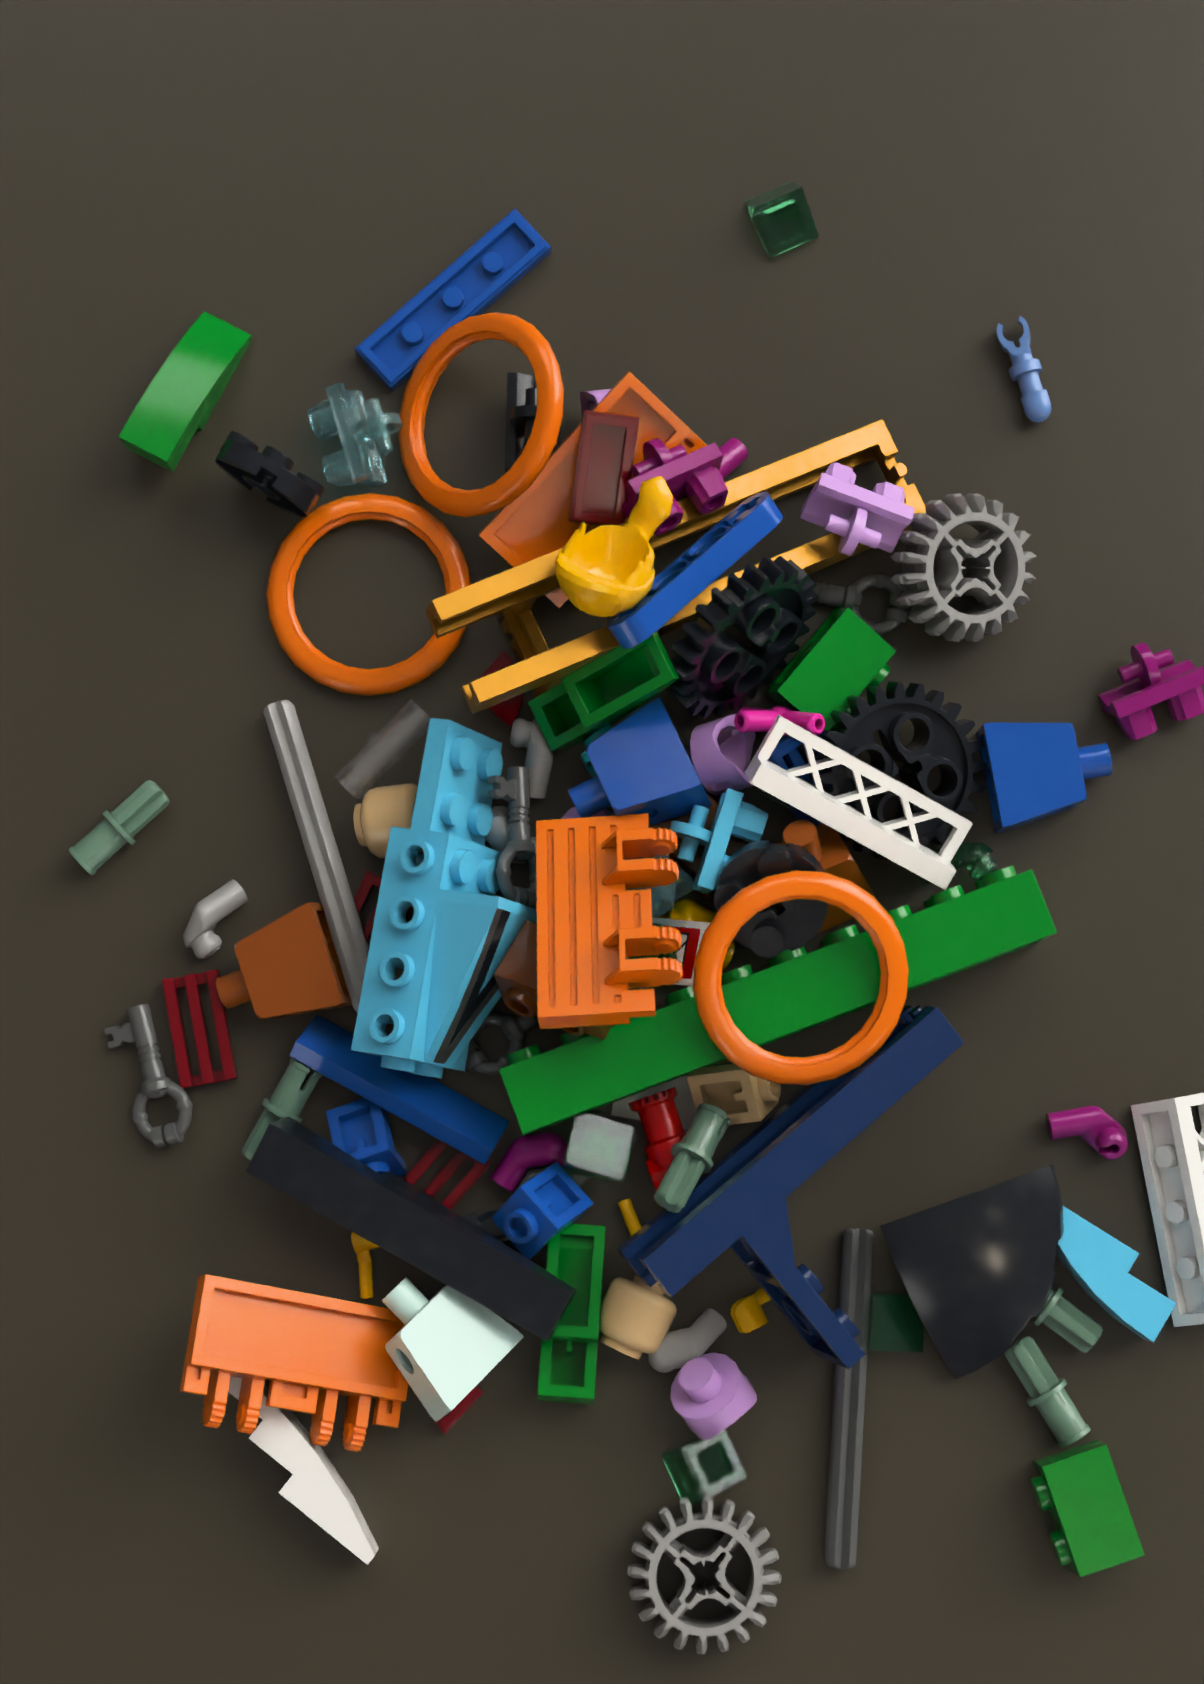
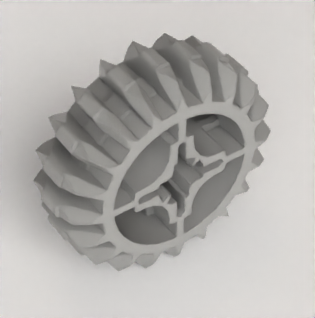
M960 493L948 494L944 497L943 502L941 500L929 501L925 504L926 514L914 513L911 522L914 531H903L899 537V540L906 546L905 551L895 552L890 556L896 563H902V573H896L890 580L894 584H904L906 589L896 601L901 605H913L908 619L912 620L913 623L925 622L924 632L932 636H940L942 634L946 641L959 642L964 638L966 641L976 642L983 639L984 633L996 635L1002 632L1001 621L1012 622L1018 619L1013 603L1025 604L1030 600L1025 592L1021 590L1023 583H1032V581L1037 579L1030 572H1025V563L1031 562L1037 557L1032 552L1023 551L1022 545L1031 534L1026 533L1024 530L1014 531L1019 516H1016L1014 513H1003V503L997 500H987L985 502V498L981 494H967L965 497ZM965 523L976 529L979 534L974 539H966L963 542L961 539H953L948 532L959 524ZM963 559H964L966 566H963V567H962L961 565H962V561H963ZM966 569L963 576L961 570ZM963 593L966 596H974L978 601L976 605L964 612H959L947 604L953 597H961Z
M710 1495L702 1496V1512L692 1513L691 1503L688 1497H684L679 1500L683 1516L676 1520L670 1509L666 1506L659 1509L661 1520L666 1525L663 1530L660 1531L653 1523L648 1521L644 1523L642 1530L647 1537L653 1540L651 1546L642 1542H633L631 1547L632 1553L646 1559V1563L628 1565L627 1574L632 1578L645 1579V1583L632 1587L629 1590L632 1600L650 1599V1602L645 1604L638 1614L643 1622L652 1619L658 1614L661 1616V1619L654 1628V1635L657 1638L661 1639L666 1636L672 1627L677 1629L673 1642L674 1648L682 1650L690 1634L696 1636L695 1646L697 1653L705 1654L707 1650V1637L716 1636L718 1648L721 1652L729 1650L726 1632L734 1629L738 1639L745 1643L750 1639V1635L742 1622L749 1618L757 1626L763 1627L766 1624V1617L755 1608L757 1603L768 1607L776 1606V1595L764 1590L763 1585L781 1583V1574L775 1570L764 1569L763 1566L774 1563L779 1559V1554L776 1548L758 1550L757 1547L767 1541L770 1533L766 1527L758 1528L751 1534L747 1532L755 1519L751 1511L746 1510L735 1522L731 1520L735 1503L730 1499L724 1501L720 1514L712 1513L713 1500ZM699 1528H710L725 1532L720 1540L716 1539L710 1547L703 1550H693L675 1539L687 1531ZM739 1543L748 1553L751 1564V1577L745 1595L738 1591L734 1584L725 1576L726 1567L733 1557L731 1553ZM663 1552L683 1572V1581L676 1590L677 1595L670 1604L662 1596L656 1578L658 1564ZM716 1560L713 1571L720 1587L715 1583L707 1587L704 1581L703 1587L695 1585L692 1588L695 1576L688 1561L693 1565L702 1561L704 1566L705 1561L714 1563ZM707 1598L716 1599L725 1606L729 1605L732 1608L726 1614L711 1619H695L684 1615L688 1609L692 1610L699 1601Z

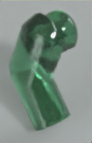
M962 842L950 862L956 870L966 866L970 878L974 881H979L983 876L998 869L996 861L990 854L994 851L983 842ZM941 848L935 850L934 852L938 853ZM918 876L924 886L931 884L928 880Z

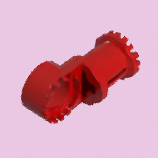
M676 1087L628 1103L630 1110L638 1113L648 1144L644 1147L647 1156L645 1163L655 1192L674 1159L670 1153L673 1144L681 1142L687 1132L683 1128L674 1098L678 1095Z

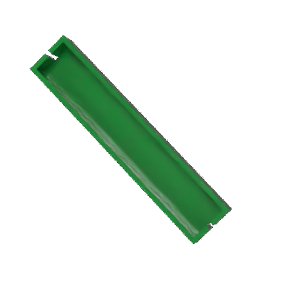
M1014 865L983 876L982 880L974 883L977 889L975 891L964 894L962 886L958 885L930 896V899L923 902L925 909L912 914L909 905L888 911L905 945L909 967L907 992L1033 945L1056 934L1057 930L1033 870L1030 869L1017 874ZM856 924L824 936L825 939L820 940L822 948L806 953L804 946L793 951L787 949L768 960L770 968L753 973L751 965L748 964L722 974L721 986L724 1002L734 1024L747 1039L762 1047L874 1005L879 994L881 971L877 951L867 932L859 934ZM689 986L666 995V999H664L666 1007L656 1010V1016L630 1018V1024H615V1026L611 1027L605 1040L586 1033L582 1036H575L566 1032L560 1035L562 1046L541 1053L539 1045L535 1044L507 1055L509 1066L499 1069L522 1134L525 1136L683 1077L695 1069L709 1067L728 1060L710 1040L698 1016L693 987Z

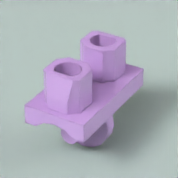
M837 462L830 463L826 472L821 473L804 502L800 519L840 535L838 551L847 556L853 554L858 543L892 553L903 530L912 522L915 510L914 507L905 504L904 488L885 481L877 483L872 491L854 485L856 474L853 472V468Z

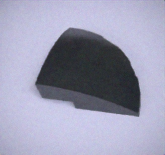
M1053 1164L880 1226L908 1295L925 1329L955 1379L980 1369L1011 1348L1016 1343L1014 1341L1015 1338L1023 1331L1031 1318L1036 1317L1041 1312L1050 1295L1057 1275L1053 1271L1057 1244L1064 1233L1063 1206Z

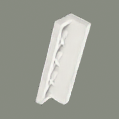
M780 715L776 717L745 771L749 782L944 890H946L957 872L950 862L973 825L970 820ZM786 733L803 742L809 763L785 770L768 759L782 735ZM813 749L829 758L816 761ZM842 764L852 770L857 790L832 796L823 790L818 770ZM812 773L814 785L798 776ZM861 775L877 784L864 788ZM891 791L900 796L904 817L881 823L872 818L867 797ZM859 799L863 812L847 803ZM909 802L925 811L912 814ZM938 817L954 827L940 851L936 853L919 843L915 823ZM907 826L910 838L894 829Z
M1203 1092L1130 1105L1167 1295L1169 1299L1177 1303L1171 1312L1174 1327L1204 1324ZM1197 1105L1202 1127L1200 1134L1195 1131L1191 1106Z

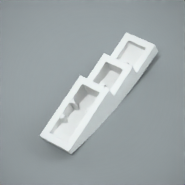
M231 1377L228 1392L239 1400L242 1378ZM264 1385L261 1410L259 1411V1417L262 1419V1422L249 1439L293 1474L279 1491V1494L368 1565L376 1555L379 1547L354 1496L322 1447L311 1444L309 1432L290 1410L266 1406L268 1388Z

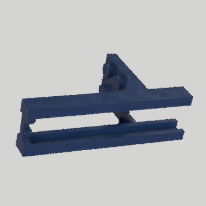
M904 1005L898 1024L882 1048L862 1066L835 1080L807 1085L716 1163L710 1172L702 1175L685 1207L680 1212L673 1213L664 1208L623 1243L617 1251L645 1285L652 1287L658 1282L661 1290L672 1297L730 1247L813 1353L844 1368H851L865 1355L864 1351L854 1340L860 1333L843 1311L839 1308L831 1311L821 1299L819 1294L825 1289L814 1273L804 1264L798 1267L795 1266L786 1197L965 1042L938 1007L926 1006L922 1009L920 1005L914 1008Z

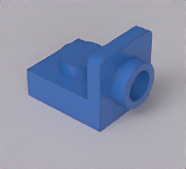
M362 1098L326 1111L333 1145L380 1175L391 1171L400 1177L407 1173L405 1162L394 1147L387 1110Z
M555 1162L521 1185L494 1214L493 1222L521 1254L530 1259L552 1237L579 1219L594 1203L565 1170Z

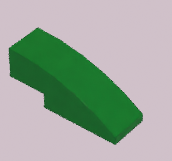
M204 311L170 353L136 405L119 435V439L124 447L174 472L196 430L202 431L252 341V335Z
M656 631L648 639L634 647L623 649L620 645L563 677L561 679L562 683L529 701L528 704L552 752L572 748L601 728L613 724L649 701L679 677Z
M570 1224L548 1241L546 1271L577 1291L552 1338L548 1341L541 1339L538 1401L594 1404L606 1226Z

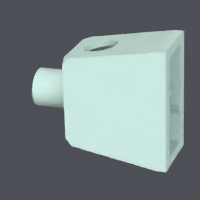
M405 1277L382 1300L404 1324L385 1344L386 1351L429 1415L436 1422L451 1412L524 1337L517 1329L492 1310L448 1285L443 1287L429 1301Z

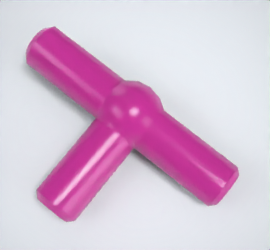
M782 705L772 707L771 709L742 707L734 718V725L741 733L768 732L778 715L814 735H820L825 728V719L820 713L792 711L790 708Z

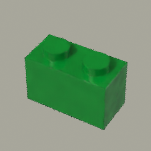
M849 607L834 609L764 692L778 705L786 706L792 711L820 713L825 719L824 730L836 731L838 725L830 713L836 710L850 714L851 710L847 697L850 695L859 696L864 689L867 690V686H878L890 672L891 668L886 663L896 650Z
M1096 1439L1033 1461L1038 1476L1030 1478L1032 1490L1041 1511L1048 1509L1051 1511L1057 1531L1049 1533V1538L1060 1566L1069 1564L1071 1571L1081 1578L1145 1555L1106 1444Z

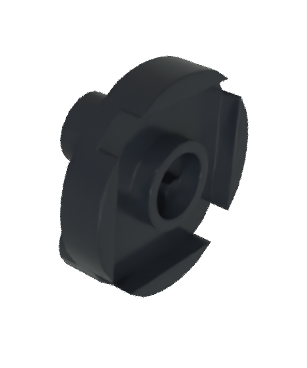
M231 431L219 449L220 452L215 460L216 464L250 491L254 487L267 495L266 501L295 516L306 518L311 509L318 503L325 488L305 474L297 472L295 475L290 472L295 463L282 452L271 446H266L263 452L260 453L258 452L259 447L243 435Z
M769 840L755 841L737 850L724 864L714 895V905L718 912L741 889L767 876L795 870L825 872L819 861L801 846L789 842L785 846L778 843L769 844ZM794 899L782 902L783 906L780 908L770 906L758 912L746 922L734 939L743 946L751 948L754 953L762 957H774L787 949L791 951L796 950L807 944L818 934L826 918L829 904L819 900Z

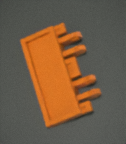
M627 371L592 409V411L640 418L633 465L644 461L643 445L654 438H659L663 441L668 450L682 445L687 454L707 446L703 440L630 371ZM582 421L550 455L545 468L530 488L511 504L502 507L479 532V536L512 567L563 548L574 531L580 527L581 523L569 522L568 518ZM586 524L585 533L598 526ZM561 588L545 594L558 608L568 600V597Z
M648 813L536 821L537 1018L540 1029L630 1024V1018L656 1016L654 989L629 990V988L674 985V983H679V980H682V964L677 959H671V957H663L661 959L657 957L629 959V957L659 955L660 953L665 955L666 953L672 954V952L678 951L677 949L681 948L682 945L681 933L675 927L653 926L651 889L627 890L651 888L659 885L662 887L664 885L670 886L679 877V867L677 862H673V859L648 858L656 857L657 855L661 857L674 853V850H677L678 847L676 832H672V829L668 830L660 827L658 829L650 828Z
M204 1274L198 1276L180 1392L204 1396V1407L202 1409L203 1426L218 1428L226 1411L230 1378H242L236 1413V1428L241 1433L252 1434L254 1429H256L260 1416L259 1411L261 1410L265 1380H270L266 1406L312 1414L309 1433L311 1444L319 1446L328 1445V1441H330L332 1436L338 1395L346 1396L348 1399L344 1420L343 1446L346 1450L358 1452L363 1447L367 1434L366 1429L368 1427L372 1398L375 1399L372 1425L398 1428L401 1404L406 1402L408 1382L387 1353L385 1344L404 1324L388 1308Z

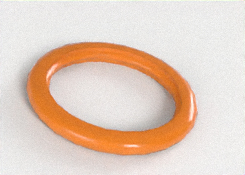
M499 312L468 317L449 327L431 343L417 362L406 385L399 412L398 441L401 460L410 482L428 504L445 514L464 518L486 515L511 504L530 488L545 468L557 443L564 406V386L560 365L549 342L533 324L516 315ZM488 339L506 341L521 350L528 358L534 370L537 386V409L531 435L522 454L509 471L496 482L482 489L463 490L454 488L437 476L427 458L424 429L425 415L430 396L440 375L448 364L466 347L478 341Z
M377 493L340 497L318 506L306 518L299 520L280 543L270 566L266 591L269 621L279 645L294 665L322 685L342 693L365 696L395 693L423 681L442 667L459 645L466 627L436 638L434 633L426 644L408 659L388 667L357 668L330 659L308 639L295 613L293 592L296 573L305 554L313 544L330 530L352 521L372 519L392 522L410 530L422 539L436 556L443 573L446 594L471 585L470 568L461 546L441 520L424 507L398 496Z
M795 870L767 876L741 889L719 909L704 931L695 957L693 992L698 1016L710 1040L730 1062L754 1077L773 1083L812 1085L835 1080L859 1068L882 1048L897 1026L907 998L909 967L904 941L893 918L873 895L850 880L825 872ZM794 899L819 900L837 906L854 917L869 934L877 951L881 971L879 994L874 1009L861 1030L845 1044L827 1053L810 1057H785L766 1051L747 1039L734 1024L725 1006L721 986L723 962L729 945L740 928L758 912L776 903Z

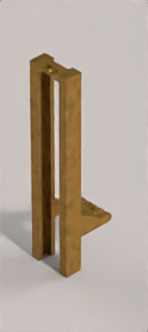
M883 419L725 482L728 489L725 504L710 513L700 514L690 497L677 501L684 512L681 523L674 529L656 536L653 534L649 543L652 549L656 550L715 526L735 507L758 493L768 492L773 501L811 487L815 485L821 473L826 472L832 462L855 469L877 460L886 481L904 488L905 504L914 507V513L926 514L925 504L915 484L907 485L904 476L907 474L906 466L903 463L897 464L894 456L899 451ZM627 522L620 524L618 526L624 527V525L627 524ZM911 523L903 531H914ZM831 533L770 559L774 561L778 556H782L787 561L791 559L807 574H811L872 547L858 543L853 554L847 556L838 551L841 536ZM561 549L431 601L425 614L436 638L493 615H503L504 620L500 624L505 635L512 634L513 636L510 646L513 652H517L515 657L518 663L462 686L461 691L472 714L534 688L536 689L533 691V695L536 698L562 683L561 679L620 645L608 627L605 626L549 650L530 608L538 597L560 589L554 565ZM744 569L734 574L740 578ZM729 576L712 582L657 630L658 635L662 636L681 628L685 623L695 621L699 616L696 613L695 607L699 604L708 605L712 600L711 590L714 587L720 591L726 588Z

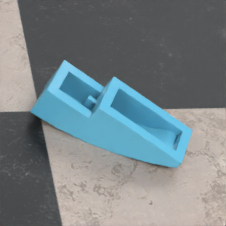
M1063 1206L1064 1233L1058 1241L1056 1254L1063 1266L1083 1290L1109 1315L1140 1338L1154 1342L1177 1303L1128 1273L1140 1253Z

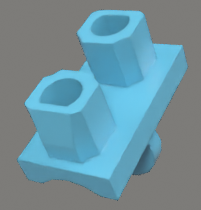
M727 788L726 793L721 794L710 831L704 829L710 810L703 806L693 805L688 823L671 821L669 830L672 829V832H676L677 837L683 839L677 856L678 859L693 863L698 845L705 846L691 888L692 890L708 894L717 888L723 866L731 857L725 855L730 836L749 842L760 841L768 819V813L749 803L743 802L744 793Z

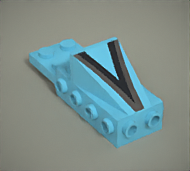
M430 718L410 829L391 827L351 1046L353 1051L382 1057L380 1067L442 1079L444 1068L465 1072L470 1041L502 996L494 973L524 922L527 920L537 924V909L495 896L500 888L495 870L502 852L485 846L486 839L484 836L490 832L493 821V810L491 808L493 798L488 797V791L493 790V785L488 784V777L501 775L503 767L501 749L503 743L448 719ZM413 906L414 916L407 923L406 912ZM396 968L404 969L399 979L396 977ZM394 1024L392 1033L387 1036L386 1025Z

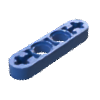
M758 493L735 507L654 578L651 590L641 602L632 609L608 619L606 626L623 649L634 647L653 635L781 522L783 514L769 493Z

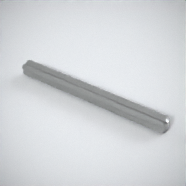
M280 700L265 706L263 713L352 1006L358 1013L369 948L295 707L289 700Z

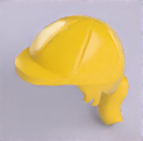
M656 476L641 482L638 502L632 509L627 524L624 527L600 525L585 533L586 524L582 522L579 529L574 531L564 548L559 551L554 565L561 590L579 610L593 616L612 617L632 609L651 590L655 576L653 569L655 555L649 540L661 523L670 515L673 504V494L662 476Z

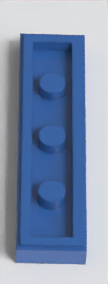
M513 209L355 348L356 354L384 385L393 392L412 375L417 362L433 341L449 327L471 316L481 315L551 253V246L516 209Z
M319 1015L313 1018L296 1040L289 1055L293 1059L482 1164H486L510 1123L505 1118L431 1077L380 1067L382 1057L351 1050L353 1034Z

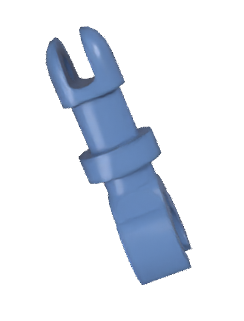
M1022 316L1019 317L1018 325L1022 327L1024 332L1022 337L1019 338L1020 347L1017 348L1014 341H1009L1003 336V325L998 323L996 329L998 341L1003 351L1009 354L1012 367L1008 371L1011 380L1018 381L1023 396L1021 397L1024 412L1031 421L1042 422L1049 417L1052 409L1047 390H1043L1038 375L1043 370L1040 360L1033 359L1029 346L1031 344L1029 325Z

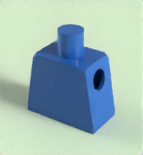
M660 697L651 701L590 743L586 748V752L597 776L568 789L569 795L581 818L590 817L612 806L616 816L648 813L649 825H654L690 814L693 805L705 808L712 806Z
M991 722L983 724L976 732L977 740L984 743V746L979 751L981 762L987 764V769L983 770L995 834L1080 805L1087 799L1084 780L1112 775V759L1108 745L1102 743L1078 747L1075 730L1071 723Z

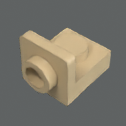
M735 1064L698 1068L686 1076L695 1110L702 1103L714 1105L727 1113V1118L731 1119L730 1125L762 1121L779 1102L781 1084L754 1077Z

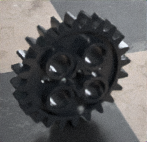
M766 556L758 567L751 562L747 563L740 578L732 572L728 577L726 588L720 591L714 587L711 590L712 600L709 604H699L695 607L696 613L699 615L696 620L685 623L681 627L687 634L685 638L673 643L672 648L678 654L670 659L679 678L670 685L671 687L668 692L692 715L695 716L699 713L703 718H707L712 712L718 717L721 716L728 705L733 710L738 709L745 695L751 700L755 698L757 686L762 682L767 686L772 683L771 674L775 669L785 668L787 663L784 658L787 654L794 653L800 649V646L795 643L797 638L805 635L810 630L804 622L816 614V610L810 605L818 599V595L813 591L816 583L809 578L810 575L791 559L787 561L782 556H778L774 561ZM728 625L734 626L759 647L756 650L750 649L727 631L725 627Z
M888 681L886 695L880 686L870 685L867 686V702L860 696L850 695L847 697L851 710L850 714L836 710L830 713L838 728L836 731L823 730L820 736L825 741L856 758L862 751L866 750L871 759L870 766L892 778L899 773L900 778L904 782L903 784L959 815L962 811L977 813L978 808L968 800L970 792L978 793L985 791V786L973 781V773L987 769V764L973 760L972 754L982 748L984 743L980 740L966 738V735L975 726V722L967 719L955 721L962 706L954 702H948L942 706L944 692L931 689L925 695L923 684L911 682L905 692L902 682ZM906 720H910L914 726V736L912 741L904 747L899 739V730ZM875 730L879 731V738L883 747L877 745L873 738ZM817 750L813 751L814 757L817 760L829 758ZM894 761L903 762L904 766L898 769ZM842 764L818 771L821 783H824L825 786L824 791L832 796L857 790L852 770ZM934 766H938L942 773V780L939 787L931 792L927 786V776ZM812 774L809 775L811 780H813ZM864 776L861 777L864 788L877 784ZM886 791L867 797L872 818L881 823L885 822L883 807L885 802L893 796L898 802V812L894 819L904 817L900 796L891 791ZM859 799L847 803L863 812ZM909 802L912 814L918 813L919 807ZM938 817L915 823L919 843L930 850V840L937 845L943 846L948 837L946 829H953L954 827ZM907 826L894 829L910 838ZM838 832L843 841L848 842L852 840L846 835ZM854 840L853 850L864 854L871 850ZM873 851V857L887 861L888 858Z

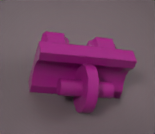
M659 438L645 442L643 445L644 461L632 466L635 478L627 482L629 500L622 505V511L628 519L632 509L638 502L641 482L656 476H662L665 479L669 490L673 494L670 515L654 532L656 536L674 529L681 523L684 512L677 501L689 496L700 514H707L721 508L725 504L728 489L719 472L723 454L717 444L714 442L687 454L682 445L668 450L667 446Z
M1140 642L1131 646L1132 663L1117 668L1121 682L1126 684L1097 695L1102 710L1115 717L1124 736L1131 740H1138L1158 730L1150 707L1154 704L1166 700L1171 717L1176 721L1188 720L1204 713V699L1201 686L1204 685V666L1196 668L1191 660L1188 659L1174 664V657L1169 648L1152 654L1148 645Z

